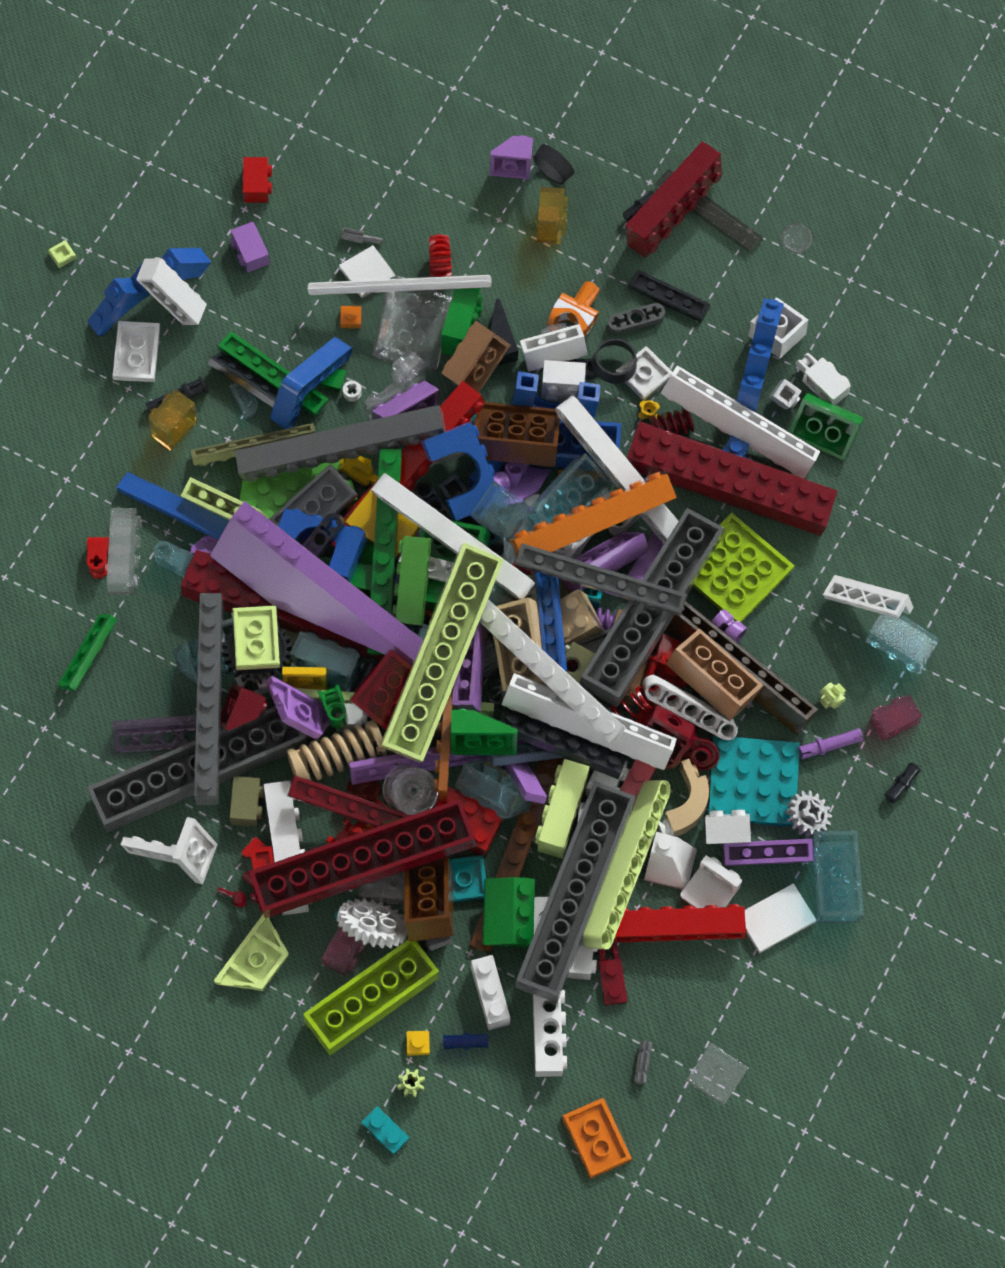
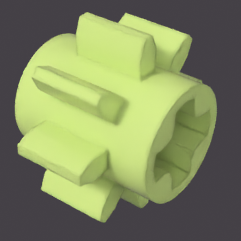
M839 683L837 685L827 684L820 691L822 696L821 704L825 708L832 707L836 709L845 701L846 698L843 695L846 690Z
M407 1068L404 1076H398V1079L403 1082L398 1085V1089H404L405 1097L408 1094H413L416 1098L418 1090L424 1091V1087L420 1083L425 1081V1077L418 1076V1069L415 1072H410ZM409 1079H412V1081L415 1082L414 1087H411V1085L408 1084Z

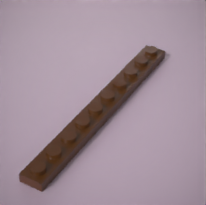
M564 758L539 761L534 775L547 796L546 801L543 804L524 801L495 878L520 877L541 822L545 805L548 803L551 786L555 785L557 767L562 765ZM482 911L470 947L491 954L493 946L482 945Z

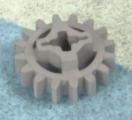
M810 790L807 793L801 791L790 798L791 801L787 803L789 809L786 810V814L791 816L787 821L794 823L792 829L798 828L799 835L805 832L806 838L812 835L816 838L827 831V827L831 825L828 820L832 815L827 813L830 807L824 806L825 799L820 801L819 794L817 793L812 796Z

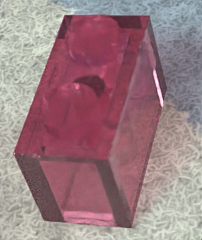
M910 695L905 697L898 696L891 701V704L885 707L880 705L875 708L869 721L883 742L919 724L922 714Z
M339 926L321 959L322 965L346 976L348 971L352 972L358 961L355 958L359 951H364L367 944L364 945L362 940L355 941V936L348 937L349 932H343V927Z

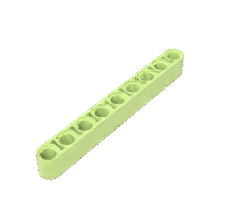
M646 780L642 784L583 935V943L588 949H609L613 943L670 796V784L666 780Z

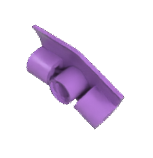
M507 462L504 471L495 473L493 477L495 483L499 484L503 491V496H501L502 503L512 506L537 493L550 474L551 469H539L531 467V464L523 465Z

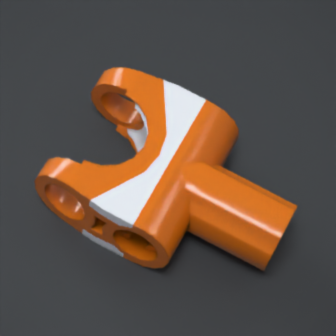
M585 281L575 298L562 293L552 309L547 326L554 328L555 325L562 321H570L575 325L580 324L585 337L599 316V311L590 307L600 292L597 285L590 281Z

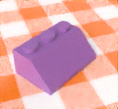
M426 381L420 384L416 383L408 391L393 396L389 402L377 405L372 411V420L438 405V389Z

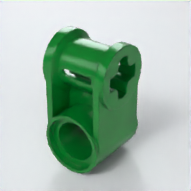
M337 684L335 688L323 692L319 690L318 695L330 725L336 729L345 727L348 723V715L339 685ZM336 713L343 714L340 718L333 717Z

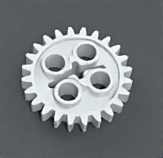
M355 898L354 902L348 900L347 903H343L340 906L337 921H339L338 926L343 927V932H349L348 937L355 936V941L362 940L364 945L371 943L372 947H375L377 944L381 948H384V945L392 948V945L398 946L399 943H403L407 937L403 919L404 915L397 914L398 910H391L390 905L385 907L383 902L377 904L373 899L371 902H368L365 898L361 902Z

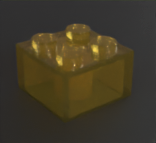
M540 187L537 243L561 244V236L565 237L568 197L564 196V188Z
M176 389L164 397L162 404L158 408H154L148 418L151 436L170 451L198 422L195 403Z

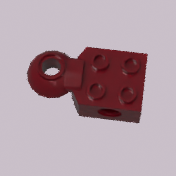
M658 704L643 725L676 738L673 752L665 768L677 767L681 763L683 756H685L686 760L690 759L691 764H695L698 770L714 768L720 759L716 745L708 739H699L695 736L694 725Z

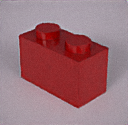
M243 157L244 203H267L268 195H272V182H268V177H272V165H268V157Z

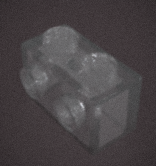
M400 872L360 886L359 901L362 902L363 898H365L368 902H371L373 899L377 904L383 902L386 905L403 906L405 874Z

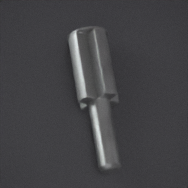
M345 227L342 230L341 238L343 240L383 244V238L364 235V231Z

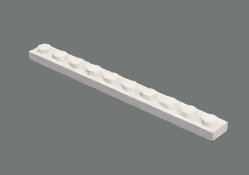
M488 599L479 622L609 744H613L626 727Z

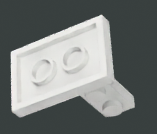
M188 817L177 845L172 844L171 847L164 846L163 843L152 840L150 843L136 836L132 838L123 837L121 846L130 854L177 863L195 883L199 884L204 883L218 845L195 819Z

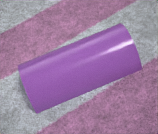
M621 532L575 558V560L615 572L645 555L648 550L647 541L644 533ZM560 579L562 583L565 585V587L571 592H574L577 589L582 591L587 588L585 586Z

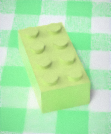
M564 759L563 765H558L554 781L556 786H551L548 796L550 806L545 805L541 823L544 825H539L535 837V844H538V852L563 859L579 809V803H581L588 780L589 766Z

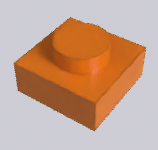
M341 306V328H361V306Z

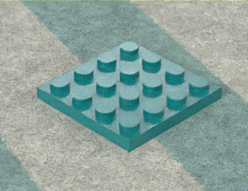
M714 735L713 743L719 751L720 759L718 764L711 769L708 815H710V811H723L724 815L732 814V810H745V814L750 813V824L792 827L794 823L787 821L791 816L786 814V810L789 809L787 803L791 801L790 798L797 794L798 746H800V743L739 737L724 740Z

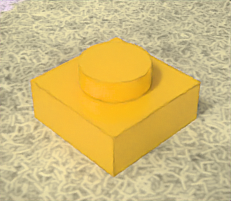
M407 1031V1056L430 1055L429 1031Z

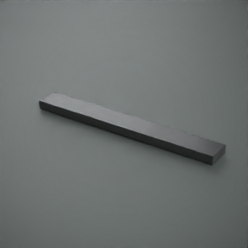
M523 543L515 565L679 616H681L687 597L686 593Z

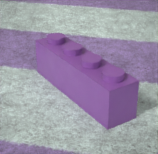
M480 622L454 683L452 705L456 710L467 709L481 713L487 630Z
M812 839L723 843V866L812 862Z

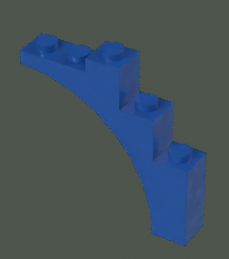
M169 248L161 258L182 280L201 277L212 263L201 248ZM142 264L131 278H114L104 291L106 297L87 321L98 336H104L126 312L151 295L136 280Z
M764 298L737 398V402L754 412L757 409L784 303L775 299Z

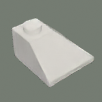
M656 832L644 880L683 890L690 880L697 849L678 837Z

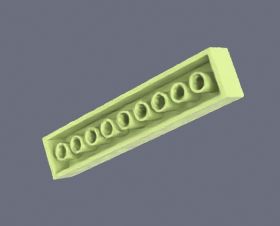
M466 543L460 546L380 747L416 762H423L504 559Z

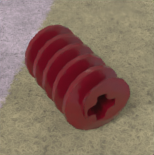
M684 408L681 409V413L678 410H674L673 415L669 411L665 413V417L662 413L657 415V419L654 415L649 417L648 425L669 432L673 431L677 435H679L680 429L684 435L687 434V428H690L692 433L695 431L691 414Z

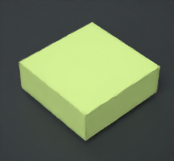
M66 240L48 250L49 255L58 268L77 259Z

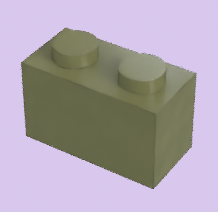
M233 778L230 809L231 825L257 827L258 819L262 820L263 807L259 806V801L264 799V786H261L260 778Z

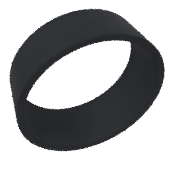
M541 144L533 156L537 167L556 183H565L575 173L568 160L549 145Z
M608 339L599 345L593 355V370L605 382L612 384L626 382L636 372V352L624 340ZM606 346H620L632 354L634 363L629 370L623 373H611L600 365L598 351Z

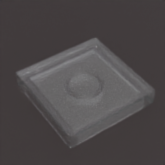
M711 1043L686 1081L724 1106L749 1067Z

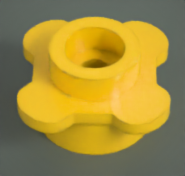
M651 400L640 402L641 411L638 413V417L644 420L654 415L657 419V411L660 409V405Z

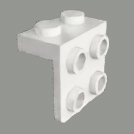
M706 855L701 861L697 872L682 890L680 897L691 906H695V908H704L706 905L726 907L739 890L742 880L735 871L725 869L718 859L710 858Z

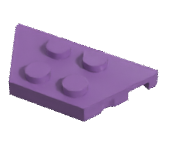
M273 676L266 681L282 722L317 740L324 733L325 728L330 725L321 702Z

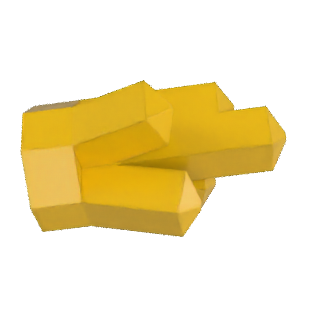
M362 456L355 459L345 458L341 459L338 464L340 471L362 486H367L369 483L373 484L378 479V476L374 474V469L371 467L370 459Z

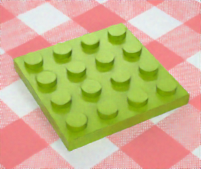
M731 513L720 524L724 528L722 539L692 587L720 611L723 609L727 610L734 616V621L742 622L794 570L795 566Z

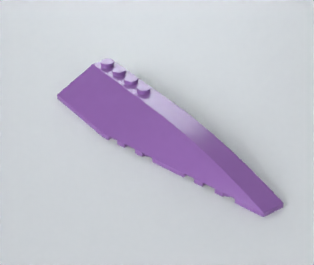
M245 501L231 517L210 555L213 559L273 606H276V608L367 646L377 652L386 654L391 649L408 664L413 665L422 643V639L251 505Z

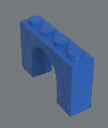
M518 371L510 405L555 409L563 402H552L541 398L537 394L539 375ZM580 382L575 398L594 419L599 403L600 385Z
M471 422L464 423L421 441L428 461H435L449 454L462 452L471 457L476 465L477 477L473 486L468 491L445 500L451 518L454 521L502 502L501 496H503V491L500 485L494 481L495 471L492 465H488L486 461L487 451L483 444L480 445L477 438L480 436L476 425L472 426Z
M285 508L278 527L301 544L303 540L312 534L323 518L316 514H312V516L306 515L298 509L289 510ZM332 520V526L337 527L336 520ZM344 526L343 530L334 540L336 547L329 567L348 582H351L367 542L365 531L360 527Z

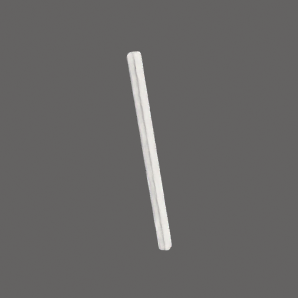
M490 275L318 282L308 284L309 295L482 288L491 287L492 281Z

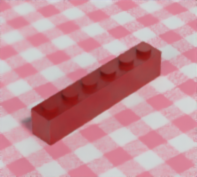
M729 904L726 907L706 905L704 908H695V906L688 905L683 906L682 909L664 906L660 910L641 907L638 910L629 911L626 908L613 942L746 938L745 907H740L738 904Z

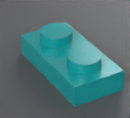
M378 1106L361 1122L393 1155L410 1140V1137Z

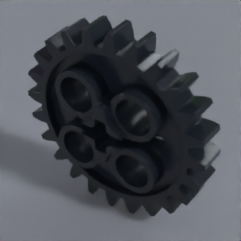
M277 623L280 668L236 670L234 629L230 628V635H225L226 642L222 643V648L225 649L222 651V657H226L224 664L229 665L228 671L232 672L235 670V678L242 675V682L250 678L251 684L254 683L255 679H258L261 685L264 678L268 680L272 675L278 679V671L282 672L284 666H289L290 660L288 659L292 658V652H290L292 644H289L290 636H285L286 629L279 631L280 624Z

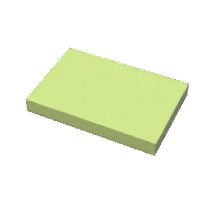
M276 606L233 608L236 670L280 668Z

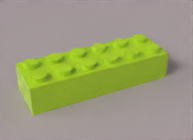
M408 939L303 1013L304 1021L331 1056L439 979V970L417 941L409 942Z

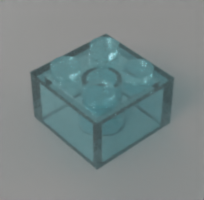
M494 480L470 516L510 543V539L514 538V534L519 531L534 508Z

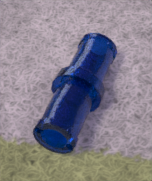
M463 1032V1035H443L444 1049L464 1048V1050H469V1048H489L488 1033L468 1034V1032Z

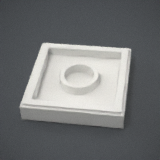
M374 246L369 247L339 265V269L348 281L396 279V275ZM358 293V294H359V296H360L361 298H363V297L369 295L370 293Z
M647 346L636 354V372L632 378L625 382L643 401L666 384L673 373ZM632 357L618 368L616 373H623L629 370L634 363V358Z

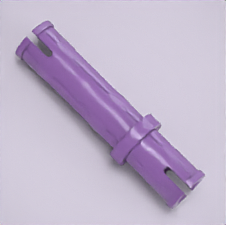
M857 728L856 730L823 740L818 738L813 743L798 746L799 751H801L799 756L802 760L818 754L822 756L828 751L862 742L863 737H860L862 732Z

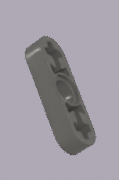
M653 303L613 314L608 319L607 328L610 333L620 335L656 325L664 320L665 309L661 304ZM652 311L659 313V316L656 317L655 314H652ZM633 315H638L642 318V321L634 323L630 318ZM617 321V323L620 324V327L613 325L614 322Z

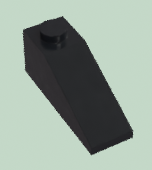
M499 298L495 302L490 331L511 346L497 366L517 361L519 354Z

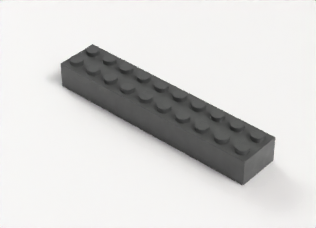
M687 508L642 580L688 594L721 541L724 528ZM629 600L582 674L580 685L586 691L618 707L675 614Z
M276 706L265 710L262 715L259 714L257 719L234 729H221L219 784L286 756V750L288 749L298 750L299 746L303 744L307 746L305 734L282 722ZM196 740L87 787L106 833L194 796Z
M594 781L518 974L515 988L558 1003L631 814L636 796Z

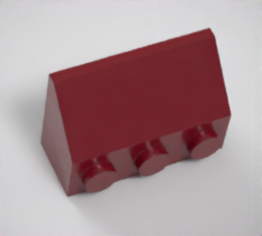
M233 683L221 710L220 726L231 730L257 719L259 714L262 715L266 709V698L257 692Z

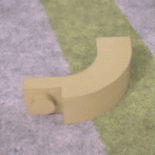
M690 759L681 761L679 768L689 790V799L682 806L667 811L664 819L668 818L675 837L685 834L697 825L705 812L709 797V785L706 775L699 777L695 764H691Z

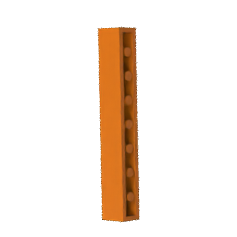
M659 472L648 476L649 480L641 483V480L629 484L630 488L624 491L620 488L610 492L611 496L608 498L598 497L591 500V505L584 507V505L577 506L572 509L573 513L566 516L565 513L554 516V521L546 524L543 521L533 526L534 529L529 532L525 529L515 533V538L510 539V543L516 558L522 543L553 552L677 498L668 474L660 475Z

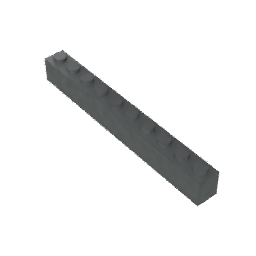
M439 405L237 450L235 454L238 474L243 481L253 482L260 477H275L278 473L283 472L293 473L301 468H315L323 463L333 464L341 459H355L367 453L377 454L380 452V449H398L400 446L407 444L417 445L423 440L446 431L443 412Z
M200 593L194 785L196 805H219L223 642L222 593Z

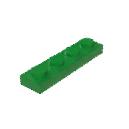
M110 614L98 615L57 684L61 689L75 691L81 685L83 676L92 666L93 659L102 649L106 637L113 630V625L117 620L114 616Z

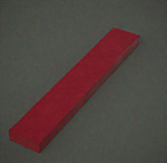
M296 775L293 776L287 794L289 798L373 827L382 826V821L411 816Z

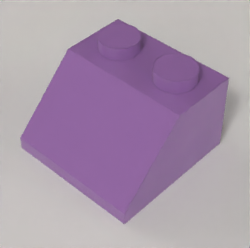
M524 135L512 136L493 149L490 156V176L530 179L533 138Z

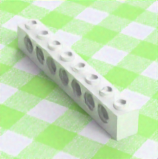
M535 897L534 934L549 897ZM562 990L558 1003L533 995L535 1077L562 1076L563 1069H567V1056H563L562 1047H566V1034H562V1025H566V1013L561 1012V1003H565V990ZM552 1004L555 1006V1010L547 1012L543 1006ZM551 1025L555 1027L556 1032L548 1034L544 1031V1028ZM552 1047L557 1053L554 1056H548L545 1053V1049Z

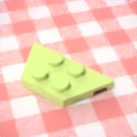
M264 914L214 979L215 984L263 991L287 959L289 953L270 919H265Z

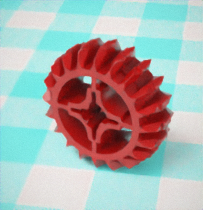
M436 234L429 237L430 277H452L450 240L447 235Z

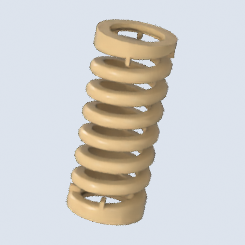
M374 720L366 722L364 729L360 725L354 726L353 733L349 729L343 730L342 737L338 733L332 734L331 741L329 738L323 737L321 738L320 745L317 741H311L309 748L303 744L299 746L298 750H286L293 775L311 781L307 765L308 760L316 779L321 780L319 756L327 775L332 776L333 770L329 753L338 771L343 772L344 766L339 747L349 766L350 762H354L350 743L359 761L365 760L361 739L371 759L377 758L373 741L377 745V755L387 756L386 749L380 747L383 738Z

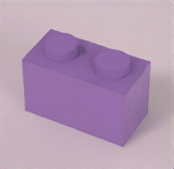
M254 222L231 230L232 238L229 239L230 245L233 250H237L239 254L237 255L238 262L241 267H245L247 273L270 264L268 251Z

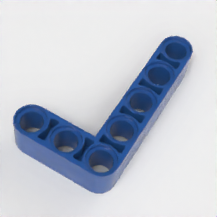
M334 337L290 372L281 382L270 420L284 429L292 428L297 421L305 395L337 370V368L342 366L350 358L353 348L337 337Z

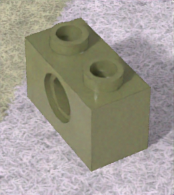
M572 642L571 646L568 644L565 646L566 664L569 661H576L578 669L575 672L567 671V673L580 684L581 676L595 653Z

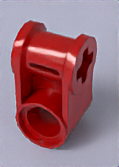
M88 537L87 565L91 576L100 579L108 574L111 552L110 537Z

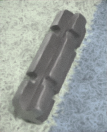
M640 1042V1052L636 1065L637 1073H635L634 1078L635 1084H646V1073H648L651 1055L649 1053H651L652 1042Z

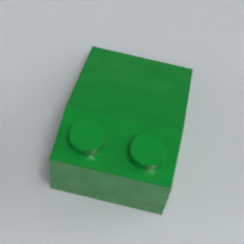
M451 710V755H517V729L474 710Z

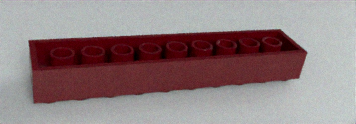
M640 421L626 458L638 473L646 476L657 472L660 475L668 474L672 485L819 536L823 534L827 527L838 491Z
M199 550L195 551L180 585L182 597L200 602V593H222L223 611L229 613L233 612V608L273 606L210 556L211 554ZM276 608L277 623L280 624L282 629L346 652H357L366 659L373 657L380 662L385 656L368 655L367 646Z
M461 799L250 870L249 873L266 919L476 847Z

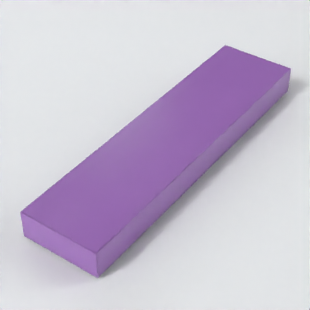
M528 762L505 765L524 800L545 803L547 796Z

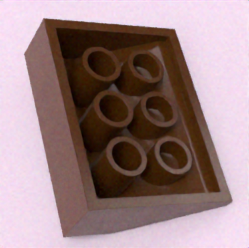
M491 402L484 403L483 409L476 414L475 425L480 434L477 437L480 445H484L488 456L485 457L486 460L555 467L560 418L557 416L555 409Z

